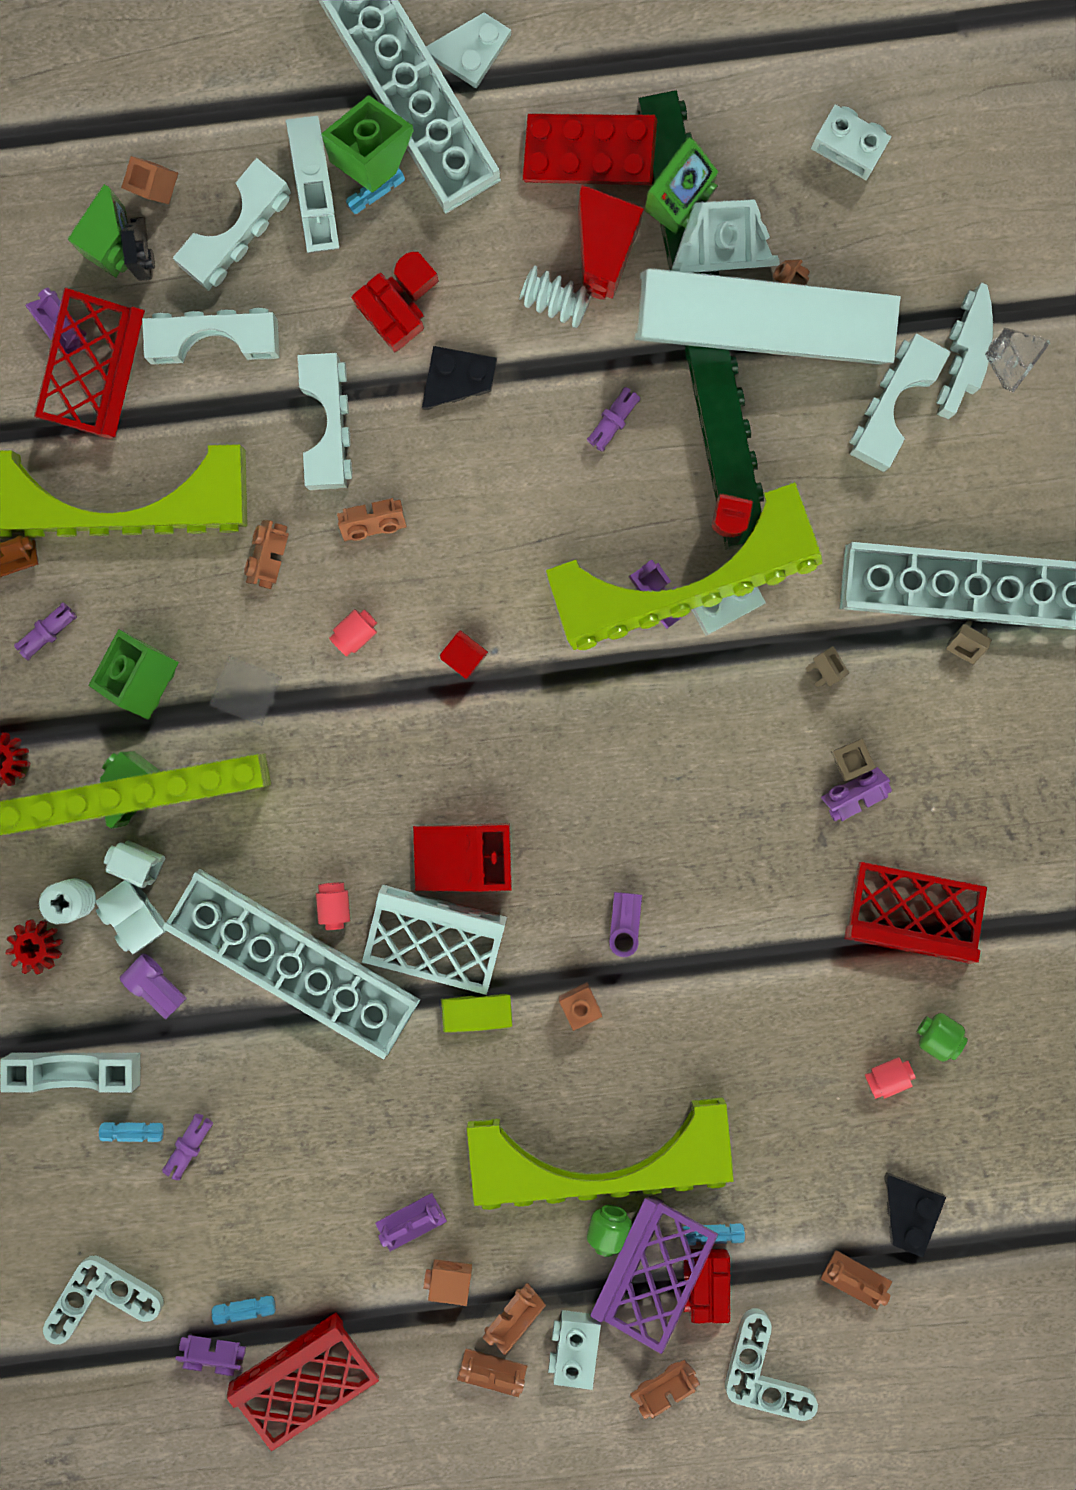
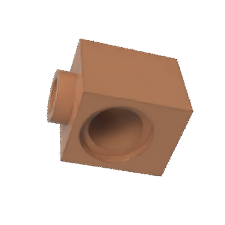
M130 156L121 188L146 199L169 204L178 172L154 162Z
M588 982L559 995L560 1005L573 1031L603 1017Z
M434 1259L433 1269H426L423 1289L429 1290L428 1301L467 1306L472 1264Z

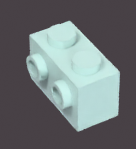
M835 104L816 136L811 149L862 179L867 180L892 136L886 134V130L879 124L867 123L858 118V114L853 109L846 106L839 107Z
M755 587L749 594L743 596H735L734 594L723 598L715 606H700L691 610L705 636L766 602L758 587Z
M561 1310L560 1321L554 1320L552 1341H557L556 1353L550 1352L548 1373H553L554 1385L593 1390L601 1323L590 1317L591 1314Z

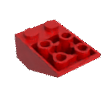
M510 823L413 826L415 891H512Z

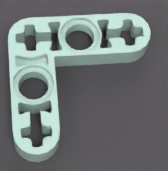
M89 1256L77 1267L45 1321L43 1334L45 1339L56 1345L66 1342L76 1330L96 1295L143 1322L152 1321L159 1315L164 1305L163 1297L156 1289L102 1257ZM92 1265L95 1266L98 1276L95 1275L87 1286L81 1284L88 1275L89 1271L87 1269ZM119 1280L125 1282L128 1286V1294L121 1297L116 1296L111 1288L112 1283ZM136 1289L137 1291H139V1293L136 1296L133 1303L131 1304L128 1301L133 1296ZM71 1292L80 1293L84 1298L83 1306L80 1308L72 1307L68 1303V1294ZM149 1298L153 1301L151 1305L153 1308L144 1311L142 1309L143 1302ZM63 1315L70 1316L63 1326L64 1331L60 1334L54 1331L56 1329L55 1325L61 1320Z
M757 1308L748 1310L744 1313L740 1322L725 1380L728 1398L738 1405L800 1421L813 1418L818 1410V1403L814 1393L809 1388L760 1375L772 1325L768 1315L763 1310ZM756 1318H760L764 1327L757 1328L755 1335L757 1342L751 1340L752 1328L749 1322L755 1323ZM750 1348L757 1352V1358L753 1363L744 1364L739 1360V1355L744 1349ZM740 1371L745 1373L744 1383L748 1389H742L740 1394H736L733 1385H739L741 1379ZM768 1388H776L780 1392L779 1399L774 1403H767L762 1399L764 1391ZM786 1392H789L790 1399L793 1401L801 1402L802 1398L806 1397L810 1405H804L802 1410H799L795 1402L787 1400V1407H784L787 1399Z

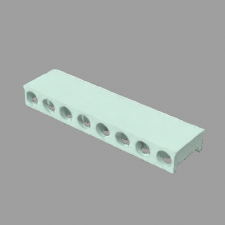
M318 0L378 102L413 125L414 131L407 150L445 214L501 181L498 166L398 0Z
M649 268L640 272L642 284L638 332L635 333V340L878 365L894 363L901 296Z
M851 542L845 545L839 609L1076 630V562Z
M201 869L194 873L178 904L162 927V929L383 1060L389 1054L420 1001L419 998Z

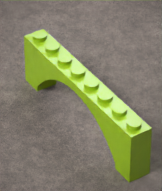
M240 444L208 445V454L199 467L172 493L143 508L117 513L91 512L61 502L44 490L31 477L21 464V455L12 450L0 451V539L12 538V533L25 532V537L41 538L45 537V532H57L59 537L77 536V531H89L91 536H108L109 530H122V535H141L142 529H154V534H174L175 528H187V533L200 534L206 533V528L219 527V532L235 533L239 532V527H248L246 449Z
M796 482L765 492L766 502L761 517L743 547L719 570L690 585L663 591L626 589L592 576L581 569L577 560L547 569V577L564 632L572 649H591L597 645V642L607 638L611 640L619 639L626 636L628 631L639 627L642 629L656 626L659 620L671 616L672 618H680L689 614L691 609L700 606L712 607L719 604L723 598L731 595L743 596L752 592L757 586L763 584L775 585L784 581L786 576L795 573L807 574L817 569L818 565L823 564L822 556Z
M266 753L0 801V836L271 785Z
M723 1097L691 1100L692 1109L684 1123L659 1150L632 1166L606 1173L571 1172L537 1159L511 1139L502 1129L500 1119L468 1121L467 1136L474 1206H482L484 1210L500 1208L501 1204L514 1203V1206L524 1207L532 1205L533 1201L546 1200V1203L555 1204L564 1202L565 1198L578 1197L579 1200L587 1201L596 1199L599 1194H610L611 1197L618 1198L630 1195L631 1191H643V1194H658L662 1192L663 1188L675 1187L676 1191H690L694 1189L695 1185L707 1184L708 1188L725 1187L726 1182H734L727 1104Z

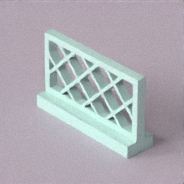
M382 885L378 893L362 963L487 995L507 917ZM382 910L395 913L401 924L386 931L380 921ZM404 916H408V917H411V918L408 919V920H406V919L404 918ZM418 919L426 921L432 932L420 939H417L409 924ZM435 924L442 925V926L437 929V927L435 926ZM404 928L413 943L398 950L390 935ZM448 928H454L460 932L464 940L448 947L440 933ZM377 929L381 932V935L376 937ZM466 932L473 933V935L468 937ZM436 936L444 951L429 958L421 944ZM480 936L494 939L492 949L481 956L471 942ZM385 939L393 954L384 959L372 956L373 945ZM467 944L475 959L460 966L452 952ZM415 947L425 961L416 967L407 965L402 957V954ZM446 955L456 969L447 975L438 973L433 965L435 961ZM490 957L488 966H486L483 960ZM479 964L485 973L483 984L469 981L464 971ZM459 974L460 977H461V979H460V978H456V977H454V976H456V975Z

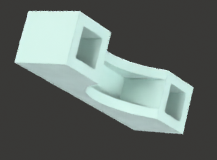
M258 158L252 162L236 182L242 197V210L235 225L225 233L217 236H202L193 233L173 257L181 269L208 291L212 286L217 287L223 282L227 276L226 270L233 261L238 262L244 257L248 250L247 245L254 236H261L269 225V218L275 211H282L289 202L291 192L287 183Z
M265 308L250 309L248 314H236L234 310H219L217 315L204 316L203 312L189 311L184 313V317H172L169 313H154L152 318L142 319L144 358L151 365L184 363L189 349L197 341L209 336H223L231 339L239 345L247 360L280 358L278 319L273 312H269Z
M917 333L909 342L904 339L895 355V358L899 359L898 364L894 370L888 369L880 383V386L884 388L880 398L873 397L866 409L865 415L869 416L864 428L858 426L849 442L854 445L850 455L882 472L890 468L905 440L894 420V405L898 395L911 387H929L933 384L951 351Z
M337 353L297 355L300 390L303 394L318 400L324 406L327 414V428L323 438L315 447L303 453L305 486L308 490L347 488V479H352L351 459L346 460L345 447H350L351 445L349 427H344L343 415L349 414L348 396L342 395L341 382H347L346 363L340 362Z
M10 1053L0 1059V1092H36L65 1087L90 1088L98 1092H133L140 1086V1053Z

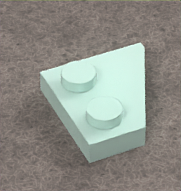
M482 13L429 44L426 48L437 64L477 89L510 38L511 29L486 13Z

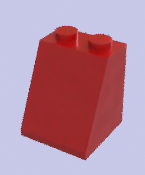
M582 185L579 191L578 204L582 283L586 287L585 289L588 290L587 293L589 295L592 294L593 297L605 300L606 297L613 299L639 232L644 208Z

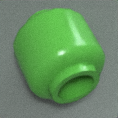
M938 1013L932 1019L926 1016L916 1031L921 1035L919 1039L920 1048L941 1062H945L950 1058L956 1060L968 1041V1038L965 1037L964 1027L944 1013Z
M605 1205L595 1210L592 1214L587 1232V1241L595 1249V1252L601 1256L611 1257L614 1254H619L632 1227V1221L624 1209L615 1205Z

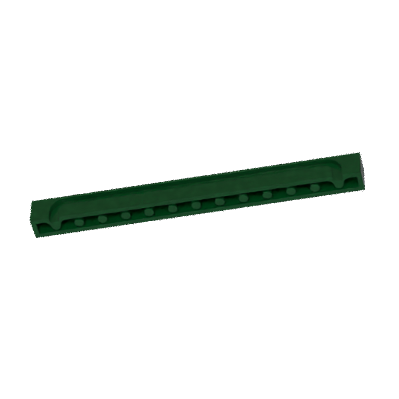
M677 90L638 98V115H655L657 117L652 186L689 137L692 138L691 132H685L683 121L687 120V109L685 101H679ZM660 223L669 271H672L686 228L682 226L677 234H675ZM719 270L692 272L695 274L719 276ZM684 345L715 501H717L720 494L753 501L747 529L736 537L723 536L725 550L743 547L761 517L760 502L764 501V492L761 482L756 483L753 470H758V463L755 451H749L747 439L751 438V427L749 420L743 419L741 407L745 406L742 387L736 386L734 376L739 374L737 359L735 355L730 356L729 349Z

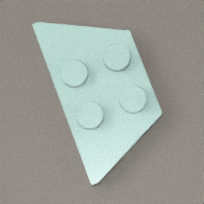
M737 200L694 203L672 271L692 273L779 266L778 256L771 254L766 242L770 236L766 226L761 221V213L756 201Z

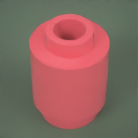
M354 609L333 629L334 634L329 639L347 657L351 652L356 653L377 633L374 628L377 622L365 609L361 613Z
M344 882L319 884V892L316 893L318 924L325 925V930L343 929L344 923L350 922L348 890H345Z
M900 1057L871 1068L872 1072L865 1074L875 1099L882 1096L885 1099L912 1088L911 1080L916 1079L909 1061L907 1060L902 1063Z

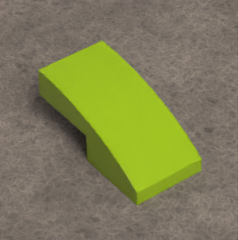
M509 994L441 999L443 1032L481 1031L512 1027L511 995Z

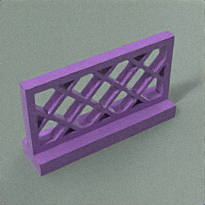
M652 1195L644 1199L590 1317L599 1322L605 1321L662 1354L719 1234L663 1204V1200ZM663 1213L675 1220L678 1233L665 1237L662 1236L659 1222ZM682 1224L688 1226L691 1229L684 1230ZM697 1231L708 1239L703 1250L691 1253L685 1234ZM655 1232L657 1239L651 1241ZM680 1236L686 1255L670 1260L664 1241ZM659 1243L665 1262L649 1267L645 1255L647 1247ZM700 1255L695 1265L693 1257ZM687 1259L692 1272L688 1280L678 1283L672 1264ZM640 1262H642L643 1269L637 1270ZM666 1266L672 1285L656 1289L651 1270ZM645 1272L651 1291L635 1296L631 1283L635 1275ZM686 1285L683 1290V1293L681 1294L679 1287ZM674 1289L678 1301L676 1308L664 1312L658 1293ZM628 1291L630 1298L624 1299L625 1294ZM652 1295L658 1314L643 1319L637 1300ZM631 1302L637 1321L627 1324L615 1316L620 1305ZM672 1315L669 1323H667L665 1316ZM660 1318L664 1331L660 1342L648 1336L644 1323ZM639 1325L640 1331L635 1329L633 1326Z

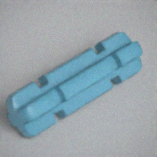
M398 168L397 173L373 193L365 187L361 188L360 193L357 194L355 192L347 198L346 203L354 214L359 213L366 208L365 205L367 203L369 205L391 191L392 186L395 188L404 182V174Z
M104 1122L99 1127V1139L101 1141L113 1142V1140L117 1139V1142H143L147 1139L148 1142H160L164 1135L162 1123H150V1125L146 1126V1123L119 1122L118 1125H115V1122Z
M725 1224L703 1225L719 1234L714 1244H727V1241L743 1243L745 1240L743 1224H730V1227H726ZM688 1226L683 1227L684 1230L691 1229ZM697 1231L685 1234L689 1246L696 1245V1242L705 1245L708 1239Z
M270 1295L260 1297L259 1301L254 1298L231 1302L229 1306L226 1304L215 1305L211 1313L212 1320L215 1325L227 1323L228 1320L236 1322L257 1318L259 1314L262 1317L270 1316L275 1313L276 1304L274 1297Z

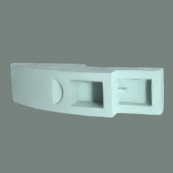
M310 116L287 119L286 126L307 253L339 249L319 117Z
M980 283L974 291L969 290L961 305V309H964L965 313L961 321L956 320L949 335V339L953 340L949 350L961 356H955L948 372L953 375L949 386L944 385L936 401L940 405L937 415L947 419L956 414L965 392L974 394L981 388L987 371L993 338V314L988 285Z

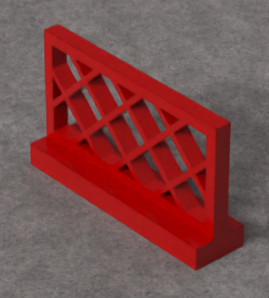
M64 288L34 417L93 433L106 439L115 438L145 310L133 306L129 308ZM73 298L82 301L90 314L74 322L67 310L69 299ZM91 304L102 308L94 311ZM106 309L120 313L117 327L108 332L97 314ZM92 317L102 335L87 343L77 325ZM66 318L70 325L63 328L64 320ZM72 328L82 346L67 354L60 343L62 333ZM116 332L113 343L109 335ZM105 338L112 351L110 358L99 364L89 346ZM85 349L95 367L79 375L69 357ZM57 350H59L62 357L55 361ZM65 360L75 378L59 386L52 375L53 367ZM108 364L107 372L105 374L102 367ZM97 370L104 381V385L100 392L91 395L82 378ZM51 381L55 389L48 393L49 384ZM77 381L87 399L72 407L62 389ZM56 392L68 409L59 415L43 412L46 398ZM101 395L98 406L94 399ZM90 402L97 413L94 426L82 423L74 410ZM70 413L74 420L64 418L63 416Z
M859 862L849 926H846L844 939L967 964L979 963L981 950L978 949L987 887ZM866 871L878 873L885 885L871 893L864 883ZM886 875L896 877L890 881ZM901 878L909 879L917 890L904 900L893 886V883ZM918 881L926 882L927 884L921 887ZM933 884L941 885L948 895L946 899L936 906L924 891ZM949 887L957 888L959 890L953 893ZM886 888H889L898 904L884 912L874 897ZM965 890L977 892L976 905L968 912L965 911L956 898ZM864 891L867 897L861 901L862 892ZM920 894L930 910L916 919L906 903ZM870 900L880 916L872 922L858 920L860 906ZM951 900L962 916L948 925L937 909ZM899 907L903 908L912 921L902 929L896 928L888 918V915ZM932 913L943 927L942 930L934 935L927 934L919 923ZM972 913H974L973 921L970 918V915ZM882 919L886 923V925L876 924ZM964 919L972 929L970 942L958 940L951 930L952 927ZM915 926L919 932L911 931L909 929ZM947 932L950 938L941 937V935Z
M334 1313L230 1381L227 1400L233 1408L238 1406L272 1452L379 1382V1376L343 1328V1321L339 1315ZM340 1341L348 1349L346 1359L328 1356L330 1348ZM309 1361L322 1363L320 1377L301 1374L303 1365ZM326 1364L345 1367L342 1380L324 1377ZM349 1367L363 1369L368 1376L359 1383L346 1381ZM282 1379L295 1381L293 1394L275 1392V1384ZM299 1382L318 1384L316 1396L297 1395ZM322 1385L340 1388L339 1396L333 1400L319 1398ZM254 1397L267 1398L266 1412L252 1410L247 1402ZM272 1399L291 1402L289 1414L271 1413ZM295 1403L313 1405L312 1413L307 1417L292 1416ZM268 1420L286 1423L285 1431L273 1438L266 1429Z

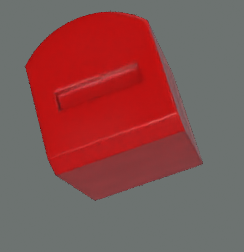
M419 252L404 254L395 265L394 274L396 281L414 302L439 282L437 272Z
M720 494L716 501L711 525L713 530L724 537L741 535L748 527L753 501Z
M460 630L441 652L440 659L468 680L489 652Z

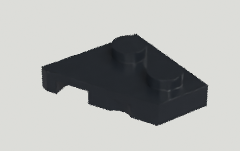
M131 218V223H127L125 228L121 230L124 265L138 281L152 280L151 269H155V258L153 250L148 249L145 218Z
M433 346L422 409L430 410L438 405L449 402L454 403L465 400L466 397L479 396L491 392L497 358Z
M886 1172L884 1177L887 1184V1209L890 1217L889 1231L891 1244L902 1250L924 1257L947 1197L942 1193Z

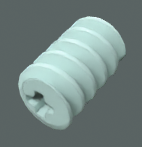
M534 265L525 280L519 301L524 296V306L526 308H530L536 301V311L538 313H542L548 306V316L550 318H554L560 311V321L562 323H565L572 316V327L577 328L584 317L592 294L588 298L585 297L586 287L583 285L576 293L573 292L574 281L571 280L564 288L561 287L562 276L559 275L552 283L549 282L550 271L547 270L539 278L537 277L538 266Z
M79 878L64 880L48 886L42 892L39 899V909L43 917L51 923L57 925L69 923L88 915L93 910L96 903V894L93 887L85 880Z

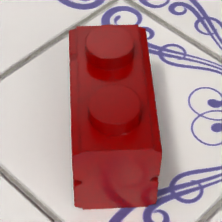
M378 273L366 285L356 291L351 299L395 353L423 331L424 326L421 319L424 315L413 301L409 304L404 301L400 296L404 291L392 276L386 279L382 273Z
M691 1249V1253H694V1252H697V1251H700V1250H703V1249ZM711 1249L684 1307V1312H689L691 1323L731 1322L730 1256L726 1249ZM700 1255L693 1257L695 1265ZM683 1260V1279L688 1280L692 1272L688 1260Z

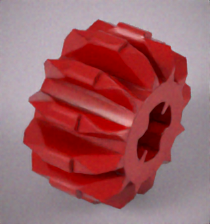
M2 733L0 735V758L1 755L6 756V760L0 765V787L4 783L7 786L15 785V777L18 779L25 777V773L20 767H29L31 764L28 760H22V756L29 753L28 748L18 749L22 740L20 738L11 740L9 733Z
M33 919L27 920L25 927L20 924L14 927L16 935H10L6 939L10 944L14 945V947L7 949L5 952L7 955L15 954L16 956L12 960L11 965L15 967L22 963L21 969L24 974L29 973L31 969H33L36 975L43 973L44 967L52 969L55 966L53 959H58L62 956V953L55 949V947L63 944V940H54L52 937L57 933V928L53 927L46 931L47 921H39L36 925ZM29 944H38L39 950H30Z

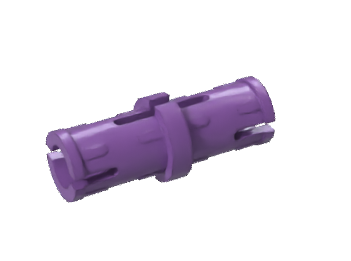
M627 387L622 389V392L610 409L603 411L601 414L602 420L586 439L593 447L596 444V449L602 452L605 450V447L617 430L623 429L626 424L624 420L637 402L641 400L635 392L630 393L631 389Z
M62 602L43 621L38 620L35 622V628L18 643H15L14 647L16 650H21L19 653L25 659L30 660L48 642L53 643L57 639L56 635L77 618L74 612L71 613V608Z
M196 1113L193 1116L183 1137H178L175 1142L176 1149L162 1169L165 1175L169 1177L174 1166L177 1165L172 1179L180 1180L182 1178V1174L192 1157L198 1155L200 1151L199 1145L213 1125L211 1120L206 1118L200 1129H198L203 1115Z

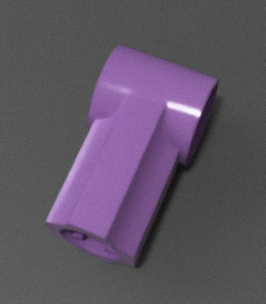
M614 892L609 946L617 956L629 957L638 948L642 895ZM620 933H627L632 937V946L626 951H620L614 945V940Z
M142 953L120 976V981L131 993L138 997L142 996L166 1020L187 998L163 975L164 972L159 964L147 954Z

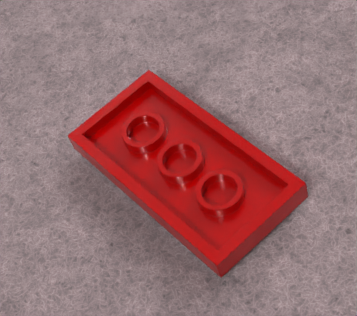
M528 114L523 180L526 183L652 185L657 117L655 115Z

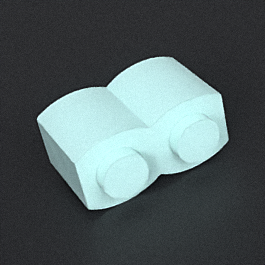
M128 840L125 843L120 842L116 847L112 845L107 851L103 863L107 865L106 872L145 888L147 885H152L157 879L165 861V856Z
M124 880L95 901L99 907L96 909L97 915L104 924H111L117 933L115 940L125 952L129 950L132 954L137 953L167 932L162 929L165 921L150 903L141 887Z

